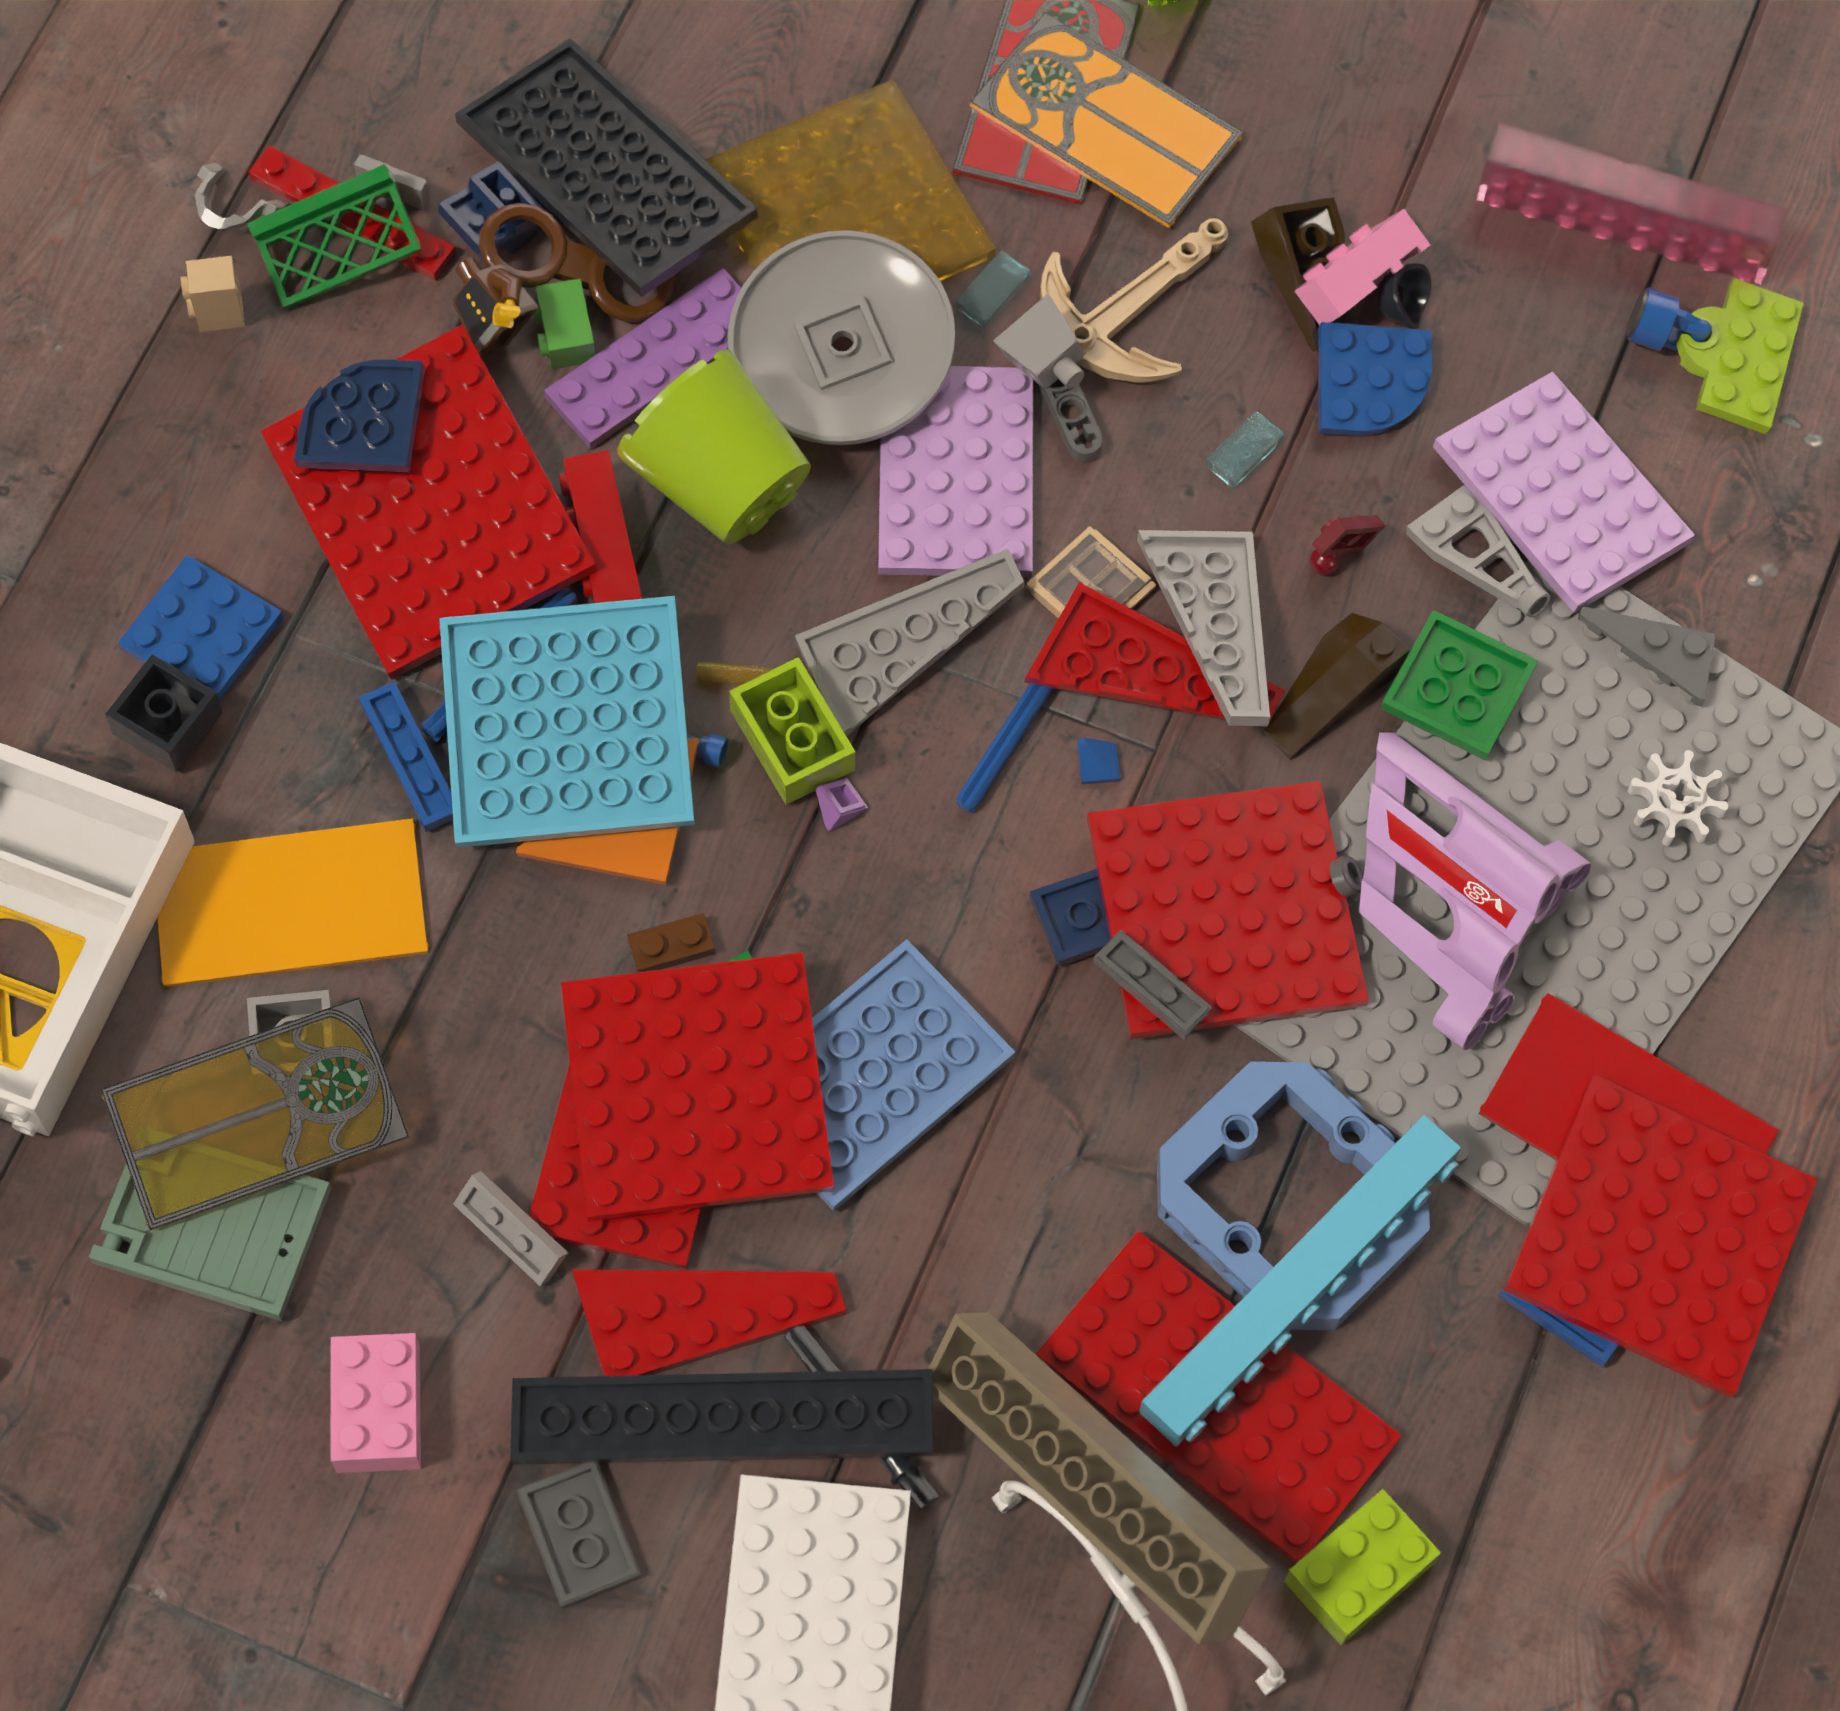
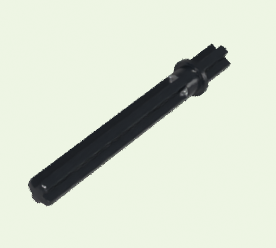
M803 1325L793 1327L784 1336L785 1343L808 1372L839 1371ZM908 1456L877 1457L891 1475L890 1482L892 1485L898 1484L902 1490L911 1491L910 1500L919 1512L929 1508L939 1498L937 1492L917 1469L919 1466L917 1460L911 1461Z

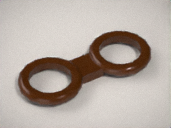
M514 203L502 206L487 217L480 230L479 250L487 268L499 264L505 266L509 272L520 277L523 288L544 285L553 278L561 281L581 279L582 288L590 290L593 300L603 312L619 321L633 323L646 321L667 307L674 295L675 276L673 275L659 285L657 296L647 304L631 306L615 300L607 291L603 281V271L606 263L588 246L567 240L562 226L552 214L536 205ZM515 220L531 221L540 226L548 235L552 245L551 258L540 269L532 271L514 269L507 265L497 253L495 235L498 229L507 222Z

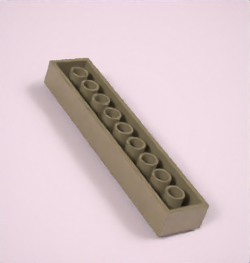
M989 1312L955 1314L928 1368L932 1369L933 1395L1198 1644L1232 1640L1270 1567Z

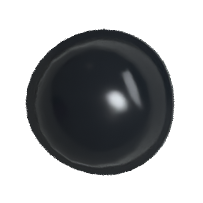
M1409 263L1396 273L1390 272L1385 275L1379 285L1377 300L1380 312L1386 320L1407 325L1410 329H1418L1420 327L1422 313L1431 294V276L1428 268L1423 264Z

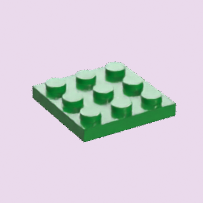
M1433 610L1386 694L1380 709L1486 761L1530 680L1538 660Z

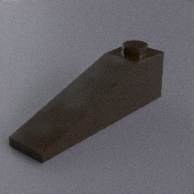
M1334 197L1275 206L1251 221L1260 255L1312 352L1318 351V327L1320 325L1298 297L1295 290L1306 282L1303 275L1319 263L1325 266L1329 262L1326 256L1339 245L1345 244V231ZM1346 312L1330 323L1346 324Z
M1351 613L1324 634L1264 730V734L1289 760L1293 759L1394 678L1404 664L1410 649L1383 622Z

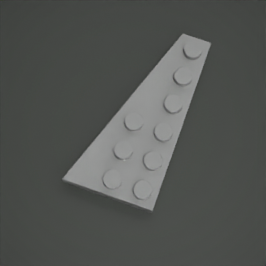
M1138 530L1137 541L1228 725L1268 726L1270 712L1253 532Z
M1006 549L795 635V642L816 687L847 736L1024 588V580L1009 549Z

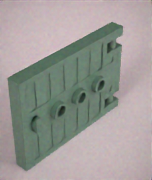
M141 1126L136 1140L142 1148L175 1136ZM194 1141L163 1151L167 1153L163 1163L154 1161L157 1154L136 1161L155 1219L287 1171V1169ZM126 1164L100 1227L102 1234L106 1236L102 1247L94 1244L88 1258L92 1264L282 1321L332 1188L327 1181L302 1175L149 1230ZM122 1241L131 1243L127 1254L118 1252Z

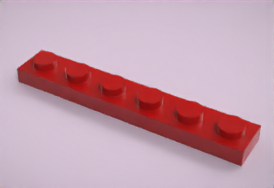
M270 145L248 171L251 181L291 203H296L340 184ZM375 203L371 212L386 219H389L391 211ZM366 205L359 208L365 210ZM352 211L343 214L337 228L354 234L362 215ZM398 215L396 223L403 225ZM369 218L361 237L378 244L386 225ZM412 223L422 252L399 262L436 281L455 256V246ZM393 228L385 247L397 251L411 244L406 232Z

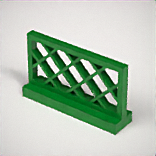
M385 164L247 223L252 237L258 244L282 307L285 310L422 252L397 189L398 185L394 175ZM389 194L391 195L394 208L389 219L371 213L378 199ZM366 205L365 210L359 208ZM350 211L362 215L354 234L337 228L342 215ZM398 215L403 225L396 223ZM369 218L386 225L378 244L361 237ZM332 220L330 225L325 222ZM315 226L328 230L320 249L303 243L308 229ZM393 228L406 232L411 244L397 251L385 247ZM335 233L352 239L344 259L327 252ZM298 234L296 240L293 239V238H290V237H292V236ZM281 241L293 244L286 264L273 259L269 246ZM358 243L376 249L371 261L362 266L351 262ZM300 248L317 254L310 273L293 267ZM382 252H385V253L388 254V255H385V256L381 257ZM324 257L341 263L336 277L330 280L317 277ZM276 266L283 269L281 275H279ZM348 267L353 268V270L346 272ZM290 272L307 278L302 292L288 297L284 285ZM314 281L317 282V283H320V284H318V285L312 287Z

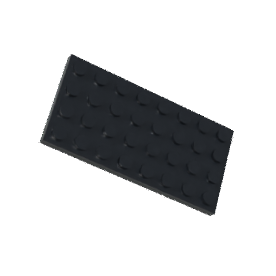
M571 38L455 113L456 123L497 162L499 161L518 182L641 297L758 218V211L755 205Z

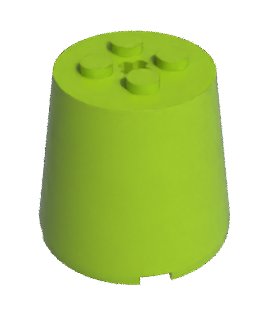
M725 349L716 352L713 356L715 361L707 364L703 359L661 391L634 420L639 425V428L633 436L629 433L623 436L617 449V456L722 542L729 545L743 539L750 533L753 535L758 532L773 514L787 506L796 497V491L808 476L811 465L737 357L730 350Z

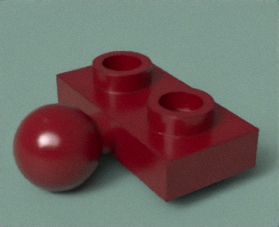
M1378 515L1332 518L1321 528L1322 534L1312 543L1315 547L1310 555L1312 570L1322 576L1333 574L1340 565V555L1342 553L1361 552L1386 527Z

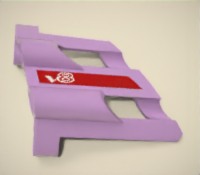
M1382 732L1379 733L1377 744L1375 781L1371 784L1366 828V860L1364 876L1361 882L1359 912L1449 994L1436 1013L1432 1024L1461 1049L1468 1050L1480 1040L1487 1028V1024L1500 1020L1511 1007L1515 996L1505 988V983L1515 965L1519 945L1532 923L1538 924L1543 918L1550 916L1562 902L1565 892L1567 890L1569 892L1574 891L1584 882L1590 873L1592 864L1561 840H1556L1543 846L1398 735ZM1407 778L1457 816L1454 829L1445 838L1404 807ZM1397 863L1446 900L1454 920L1453 931L1448 939H1438L1394 905Z

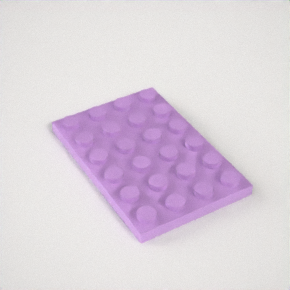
M951 366L941 390L931 404L904 427L881 437L878 574L942 576L1009 549L1021 576L1032 578L1033 379L1019 368Z
M1553 371L1439 436L1433 444V448L1465 486L1495 516L1504 532L1573 613L1578 612L1582 606H1588L1688 546L1695 537V534Z

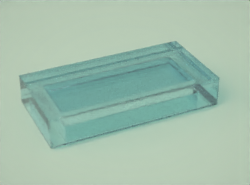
M1001 250L956 300V308L986 328L1030 278L1031 270Z

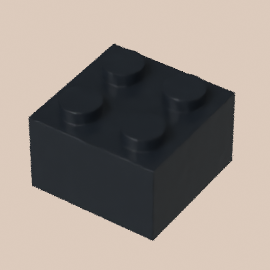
M152 654L105 713L113 735L177 773L223 711L216 692Z

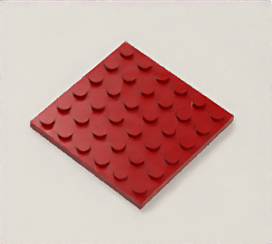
M1321 781L1088 812L1087 823L1110 939L1122 930L1212 1007L1211 1013L1194 1030L1367 1006L1369 999L1346 896H1342L1337 891L1330 876V863L1338 858ZM1119 985L1130 1039L1175 1033Z
M803 952L561 982L588 1221L834 1190Z
M1594 1074L1589 1079L1503 1291L1731 1398L1736 1394L1817 1178Z

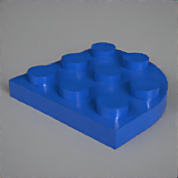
M1321 322L1318 327V433L1371 436L1392 430L1407 419L1422 402L1430 384L1432 375V330Z

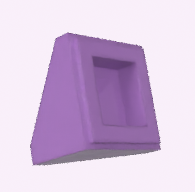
M847 777L816 788L824 824L829 832L865 812L868 808Z

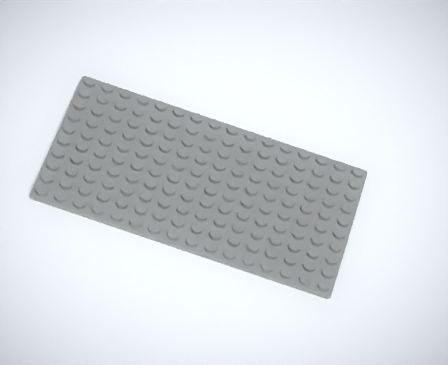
M1528 560L1525 566L1530 574L1550 595V600L1545 608L1534 617L1529 618L1520 609H1516L1498 598L1475 629L1538 660L1530 680L1487 760L1485 761L1406 721L1395 733L1543 846L1553 841L1561 840L1592 864L1590 873L1584 882L1572 892L1567 890L1562 902L1550 916L1543 918L1538 924L1533 922L1519 945L1515 965L1505 983V988L1515 996L1511 1007L1500 1020L1487 1024L1484 1034L1473 1047L1468 1050L1461 1049L1432 1024L1436 1013L1449 994L1359 912L1360 892L1346 897L1369 999L1367 1006L1234 1025L1286 1062H1308L1316 1070L1318 1068L1324 1070L1333 1079L1334 1087L1345 1097L1351 1096L1363 1107L1366 1117L1376 1124L1383 1125L1398 1139L1425 1115L1461 1147L1455 1160L1459 1166L1452 1176L1523 1225H1530L1556 1160L1478 1113L1481 1104L1487 1099L1540 1006L1542 997H1545L1547 993L1553 995L1653 1055L1840 792L1839 727L1715 647L1713 648L1705 701L1702 706L1695 705L1690 701L1692 696L1672 682L1667 685L1661 681L1653 671L1644 669L1620 652L1622 647L1603 633L1599 637L1589 630L1583 621L1578 620L1580 610L1573 613ZM1620 586L1586 606L1681 626ZM1690 750L1694 753L1690 762V768L1695 775L1706 777L1715 770L1721 771L1722 777L1718 785L1708 788L1706 791L1711 799L1727 802L1729 806L1723 818H1718L1712 814L1700 816L1702 823L1709 828V833L1704 842H1697L1694 833L1690 829L1679 827L1675 829V837L1671 845L1665 846L1662 844L1666 829L1661 821L1650 819L1641 826L1634 824L1637 812L1648 808L1649 803L1645 797L1630 795L1627 790L1633 778H1638L1644 782L1656 780L1654 774L1647 768V763L1652 754H1658L1665 767L1677 769L1681 767L1680 761L1685 751ZM1377 758L1329 819L1337 858L1345 855L1354 858L1359 864L1363 876L1366 860L1368 809L1371 784L1375 781ZM1407 778L1404 807L1445 838L1454 829L1457 816ZM1397 863L1394 905L1438 939H1448L1453 931L1454 920L1446 900Z

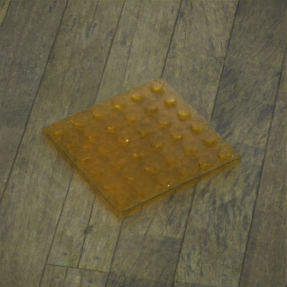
M894 79L705 159L709 165L757 207L758 218L733 234L753 270L774 252L798 239L813 234L843 230L871 233L899 243L922 259L934 272L939 281L995 257V247Z

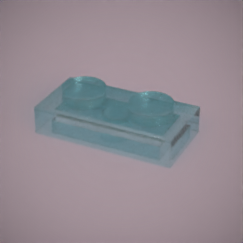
M1255 410L1206 458L1205 466L1234 489L1283 441L1284 432Z

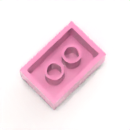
M416 1333L331 1337V1463L336 1473L421 1469L420 1345Z

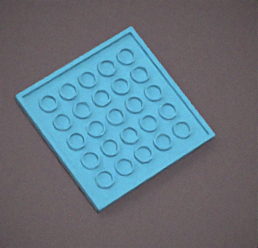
M675 596L439 618L454 838L457 848L695 825Z

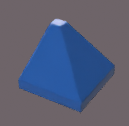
M1078 738L1077 756L1081 784L1120 781L1116 743Z

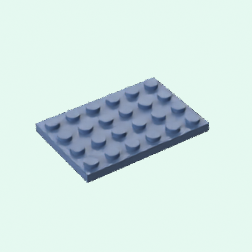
M907 939L812 1018L834 1182L833 1191L817 1192L818 1196L833 1212L1015 1058L1016 1052Z

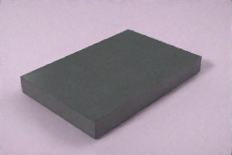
M582 1463L516 1489L561 1609L641 1578L639 1568L598 1463Z

